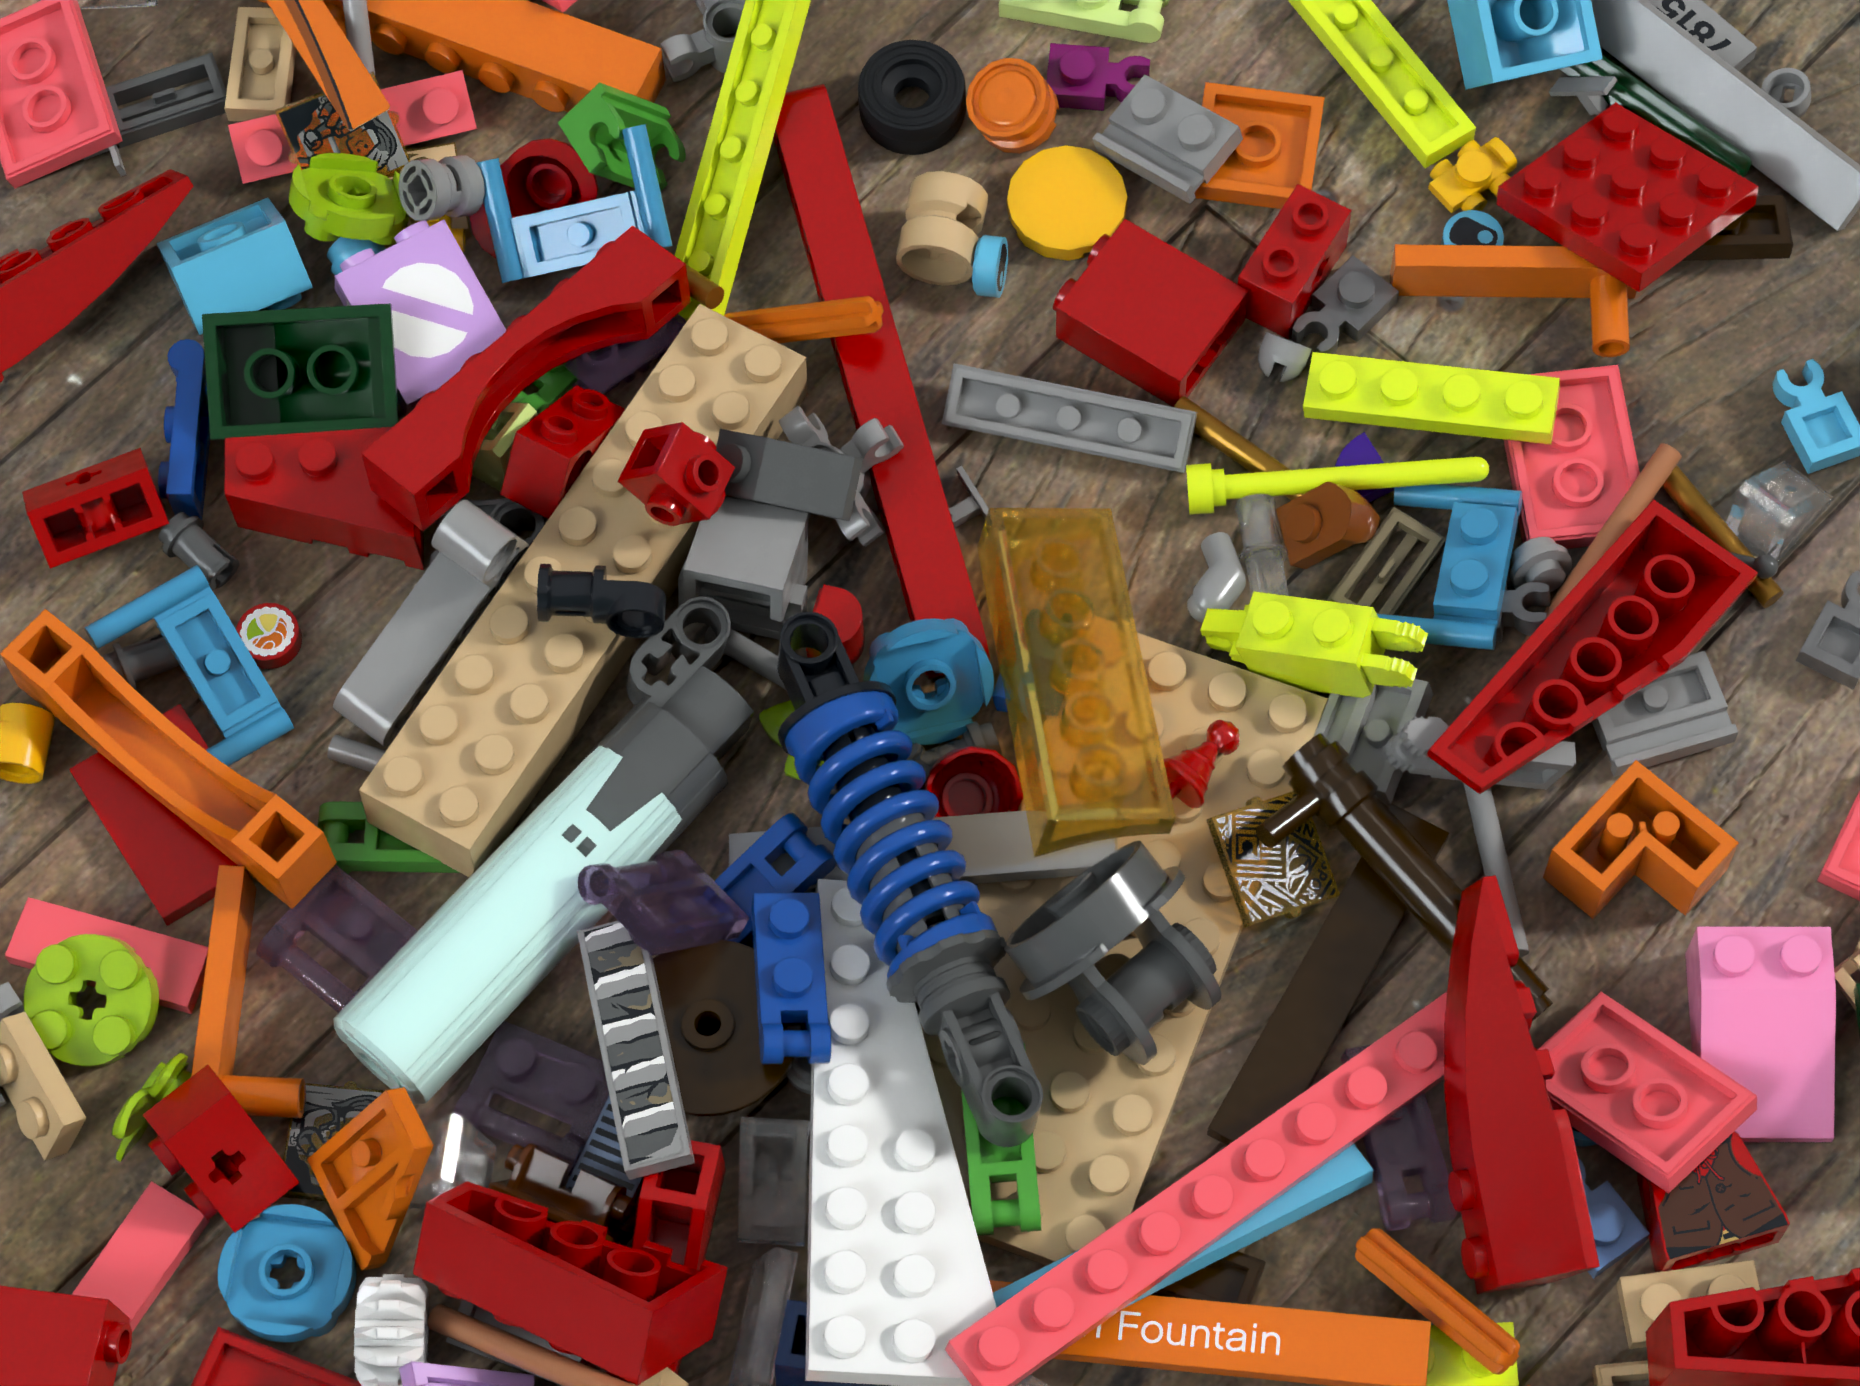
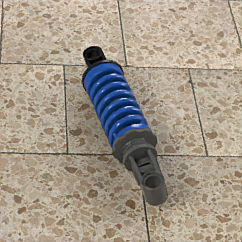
M816 612L798 613L784 623L780 633L777 670L795 711L780 726L778 731L779 742L783 750L795 758L794 765L799 778L809 785L807 795L810 804L814 810L822 815L820 825L825 838L835 845L833 854L839 869L848 874L846 884L850 896L862 905L860 917L864 928L875 935L873 946L877 958L890 966L886 983L890 996L896 997L898 1002L918 1003L921 1010L918 1018L923 1030L929 1035H938L948 1068L954 1080L962 1089L981 1135L987 1141L997 1146L1013 1147L1020 1145L1032 1135L1035 1129L1043 1100V1090L1025 1052L1018 1026L1010 1011L1005 1007L1011 995L1005 980L1002 977H998L993 969L1006 955L1004 947L1007 946L1005 939L999 936L992 918L980 912L977 905L980 899L977 885L969 881H958L966 870V861L959 852L945 850L953 838L950 825L941 820H932L939 810V801L935 794L927 790H919L925 782L926 774L921 764L913 760H907L913 748L910 737L901 731H892L898 723L899 714L896 708V697L891 687L878 681L859 682L833 622L826 616ZM800 648H812L819 651L821 655L814 658H805L794 651ZM832 789L837 790L835 795L830 794ZM845 819H849L851 822L849 825L843 824ZM1001 1097L1014 1098L1024 1106L1026 1111L1018 1115H1006L995 1108L993 1101Z

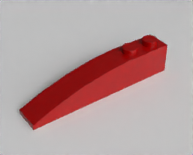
M169 169L102 204L98 208L101 219L93 223L90 222L89 218H81L73 222L69 221L50 231V236L46 240L47 247L39 251L37 249H29L21 253L17 248L0 257V383L4 379L2 372L17 364L65 328L108 289L155 238L194 187L187 175Z
M1653 499L1429 748L1427 756L1478 794L1483 793L1682 663L1755 580L1758 572Z
M1496 875L1482 877L1462 890L1450 956L1444 1022V1095L1453 1169L1448 1177V1191L1454 1209L1458 1212L1461 1211L1466 1235L1461 1244V1258L1467 1276L1475 1281L1477 1294L1553 1283L1600 1267L1573 1131L1566 1108L1552 1109L1546 1088V1080L1552 1079L1555 1075L1549 1050H1537L1533 1045L1529 1031L1532 1019L1537 1013L1531 990L1521 980H1514L1510 968L1515 967L1517 964L1519 950Z

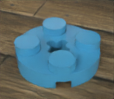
M932 618L915 620L899 626L892 632L879 635L873 640L869 648L870 658L864 670L863 681L883 682L891 687L896 697V708L899 714L898 723L892 731H901L907 734L914 744H938L962 735L967 731L965 725L973 722L972 717L979 712L983 702L987 707L993 695L994 673L989 658L981 642L969 632L967 626L962 621L957 619L943 620ZM934 670L935 673L945 674V678L935 681V690L930 693H924L920 685H913L915 679L926 671Z
M281 1204L269 1207L260 1213V1217L250 1221L243 1229L241 1228L236 1233L233 1232L223 1247L218 1264V1285L235 1320L259 1338L283 1343L302 1341L311 1336L317 1337L329 1333L335 1327L338 1317L347 1308L355 1289L357 1277L356 1261L344 1234L324 1213L298 1204ZM288 1257L297 1258L299 1270L305 1272L302 1280L294 1282L289 1289H280L278 1280L270 1278L272 1268H283Z

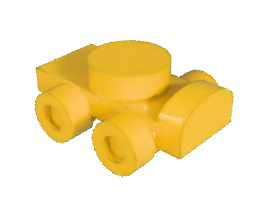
M1497 137L1492 138L1483 146H1480L1476 140H1471L1459 150L1457 164L1453 166L1448 159H1444L1431 170L1430 177L1433 181L1429 183L1428 189L1451 214L1459 208L1463 211H1482L1487 205V200L1481 193L1489 189L1497 198L1498 186L1511 178L1508 174L1516 169L1517 159L1510 148Z

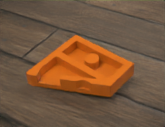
M405 1087L385 1090L307 1159L361 1271L379 1268L387 1262L434 1146Z

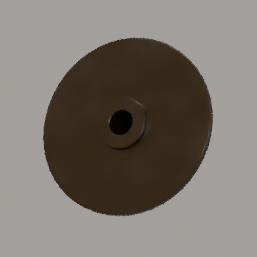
M705 939L680 944L653 958L685 1115L718 1116L733 1113L758 1102L776 1088L790 1070L796 1057H784L782 1064H761L754 948L728 940ZM781 1023L783 1030H802V1023Z

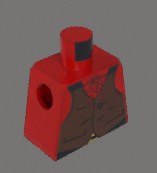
M1736 1131L1669 1194L1637 1172L1646 1228L1650 1233L1648 1238L1655 1272L1694 1268L1779 1243L1790 1225L1781 1204Z

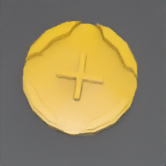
M1064 145L1043 149L1023 161L1010 180L1007 195V212L1012 226L1016 229V235L1026 247L1047 258L1070 261L1084 258V253L1091 252L1093 246L1103 234L1112 236L1125 219L1128 196L1122 175L1107 158L1087 148Z

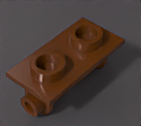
M529 1143L526 1147L515 1144L509 1151L505 1161V1168L513 1171L510 1179L489 1183V1189L547 1207V1218L557 1223L561 1221L581 1222L584 1219L608 1227L605 1240L618 1242L628 1238V1232L615 1226L616 1221L625 1223L628 1220L635 1205V1199L626 1195V1187L589 1170L581 1169L573 1189L570 1190L564 1187L573 1163L533 1143Z

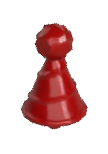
M1216 720L1207 729V742H1203L1200 746L1190 750H1183L1180 754L1156 760L1153 765L1154 774L1164 788L1161 795L1165 800L1171 802L1177 797L1190 808L1202 807L1212 771L1215 769L1214 764L1218 753L1228 755L1237 750L1239 746V729L1232 722Z

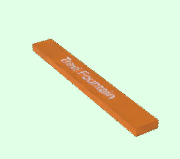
M989 1280L992 1292L1013 1283ZM1149 1295L1121 1309L1053 1359L1327 1386H1426L1431 1321Z

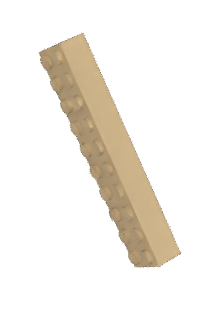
M701 304L698 305L360 787L359 793L369 824L441 861L443 864L467 877H470L506 840L642 639L616 634L608 628L607 624L593 623L591 617L552 615L549 622L538 621L537 585L540 564H551L553 570L588 572H592L596 565L606 566L607 580L640 581L656 585L664 591L667 603L678 586L684 561L687 559L700 521L677 526L660 523L646 512L645 504L617 482L643 430L683 422L693 431L707 436L715 445H717L720 429L777 440L783 432L779 420L795 407H800L807 397L805 356Z

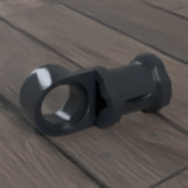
M540 564L537 585L538 621L549 622L552 615L591 617L593 623L607 624L608 628L614 633L630 638H648L657 635L663 630L665 625L666 595L658 586L640 581L607 580L606 566L596 565L592 572L558 571L553 570L551 564Z

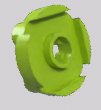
M346 153L319 154L311 157L309 168L301 170L299 164L293 170L288 199L293 211L305 220L304 230L312 238L320 241H335L339 237L370 240L380 245H392L396 243L394 237L402 231L410 218L404 210L399 197L398 183L400 174L394 171L392 181L387 176L377 173L378 162L370 158Z
M82 934L69 937L58 944L49 945L37 956L36 964L31 969L25 985L24 1012L28 1015L48 1052L55 1058L79 1066L112 1064L125 1057L123 1055L132 1051L138 1042H143L152 1031L159 1009L157 980L151 969L145 966L142 958L134 952L136 950L128 943L111 936ZM94 981L96 982V993L106 995L105 1008L94 1009L92 1019H88L83 1016V1008L77 1006L76 1000L78 992H84L87 983Z

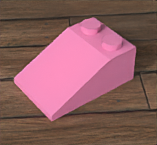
M1697 927L1685 953L1692 1052L1757 1095V1110L1735 1131L1743 1142H1832L1834 1140L1836 984L1831 927Z

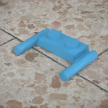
M646 124L622 129L635 187L634 191L512 218L499 158L477 162L484 178L485 193L483 202L502 283L586 265L595 257L598 250L609 241H615L631 226H635L663 248L673 246Z
M1448 484L1396 487L1394 489V505L1452 510L1433 602V619L1377 614L1378 617L1398 620L1402 623H1414V625L1420 626V628L1428 633L1425 644L1494 650L1518 516H1520L1522 508V491Z
M198 565L84 627L91 642L98 650L154 618L158 630L220 734L225 737L224 740L206 749V751L227 766L232 765L294 729L289 716L281 707Z

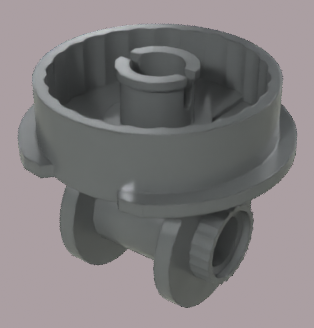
M1134 841L1109 854L1068 883L1031 914L1006 941L1007 946L1004 947V950L1026 977L1020 986L1022 995L1027 1000H1035L1068 983L1080 1002L1075 1009L1076 1014L1090 1036L1111 1055L1118 1056L1120 1053H1123L1138 1064H1147L1157 1055V1047L1149 1030L1164 1018L1163 1011L1165 1009L1172 1011L1185 999H1188L1194 1005L1209 1010L1221 1000V990L1213 975L1217 970L1216 964L1208 949L1187 927L1178 922L1171 926L1159 911L1185 880L1183 872L1177 866L1163 870L1141 841ZM1134 931L1143 949L1105 980L1094 964Z

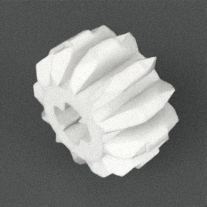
M383 1274V1277H366L360 1285L355 1309L354 1372L361 1386H403L399 1367L411 1361L427 1363L429 1340L427 1321L430 1310L428 1288L422 1278H404V1274Z

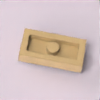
M238 7L224 107L228 121L252 120L281 113L290 108L297 49L271 8Z
M26 1012L2 1018L0 1022V1086L3 1087L16 1110L19 1127L27 1138L34 1141L44 1161L66 1154L83 1126L86 1116Z
M1754 1260L1619 1277L1616 1283L1629 1349L1647 1347L1645 1332L1669 1302L1754 1287L1756 1291L1760 1290Z

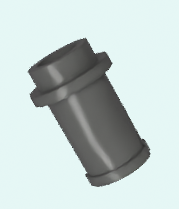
M185 512L178 513L169 520V524L163 526L158 538L164 544L163 552L169 557H179L189 568L198 565L212 590L216 587H222L237 571L239 561L225 551L203 530L204 522L198 516L189 517Z
M161 633L121 648L119 642L112 645L114 651L103 655V658L135 690L137 689L135 683L180 666Z

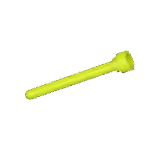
M1463 457L1225 475L1224 468L1212 469L1211 463L1186 465L1189 515L1214 513V507L1227 506L1226 500L1305 494L1325 482L1343 485L1353 490L1478 482L1488 476L1489 465L1482 457Z

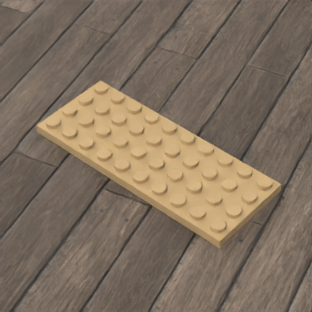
M1088 616L1071 657L1073 668L1057 719L1046 718L1021 778L1024 799L1018 811L1114 803L1117 812L1118 849L1134 841H1141L1163 870L1177 866L1185 875V880L1181 887L1159 911L1171 926L1177 922L1192 931L1204 944L1215 961L1217 970L1213 975L1220 987L1249 912L1245 901L1250 906L1253 902L1244 891L1241 892L1240 890L1243 885L1246 888L1249 881L1242 880L1239 887V880L1236 877L1262 878L1263 874L1237 873V870H1265V868L1241 867L1237 866V864L1267 865L1269 859H1262V856L1270 857L1271 853H1261V850L1272 851L1273 849L1261 847L1263 843L1259 840L1260 860L1236 859V834H1256V830L1236 829V826H1259L1257 824L1236 823V820L1264 822L1266 820L1239 818L1236 815L1270 817L1274 813L1243 810H1279L1285 804H1271L1268 802L1275 800L1290 801L1284 797L1292 798L1295 791L1289 786L1288 783L1291 777L1282 766L1297 750L1314 737L1328 698ZM1216 720L1232 722L1239 729V746L1231 754L1223 755L1218 753L1214 764L1215 769L1212 771L1202 807L1190 808L1177 797L1171 802L1165 800L1161 795L1164 788L1154 774L1153 765L1156 760L1180 754L1183 750H1190L1200 746L1203 742H1207V729ZM1231 814L1232 864L1230 862L1226 848L1229 849V847L1226 846V843L1229 844V838H1226L1224 834L1225 831L1228 830V827L1223 831V833H1221L1218 828V826L1221 829L1224 828V826L1228 823V815ZM1226 817V822L1220 824L1216 819ZM1238 836L1239 854L1244 852L1242 843L1245 840H1250L1253 844L1252 853L1257 856V837ZM1078 876L978 883L980 899L977 905L980 912L992 918L999 936L1004 937L1006 942L1031 914ZM1252 881L1248 889L1253 896L1256 894L1259 881ZM1134 931L1094 964L1105 980L1143 949ZM1006 953L993 969L996 975L1002 977L1008 986L1011 995L1005 1007L1010 1011L1018 1026L1023 1043H1025V1052L1043 1090V1100L1033 1131L1041 1231L1021 1232L1020 1226L994 1228V1235L978 1236V1240L1041 1264L1049 1265L1081 1249L1134 1212L1211 1009H1202L1188 999H1185L1172 1011L1165 1009L1163 1011L1164 1018L1149 1030L1157 1047V1055L1147 1064L1141 1065L1123 1053H1120L1118 1056L1111 1055L1090 1036L1076 1014L1075 1009L1080 1002L1068 983L1040 998L1027 1000L1020 992V986L1026 977ZM922 1027L971 1210L961 1087L956 1083L948 1068L938 1035H929L924 1032ZM1016 1181L990 1183L991 1201L1018 1198Z

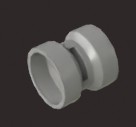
M467 155L444 157L439 162L434 159L411 160L403 167L398 183L402 206L408 216L416 221L437 220L445 214L449 217L471 216L481 207L485 193L481 169L475 160Z

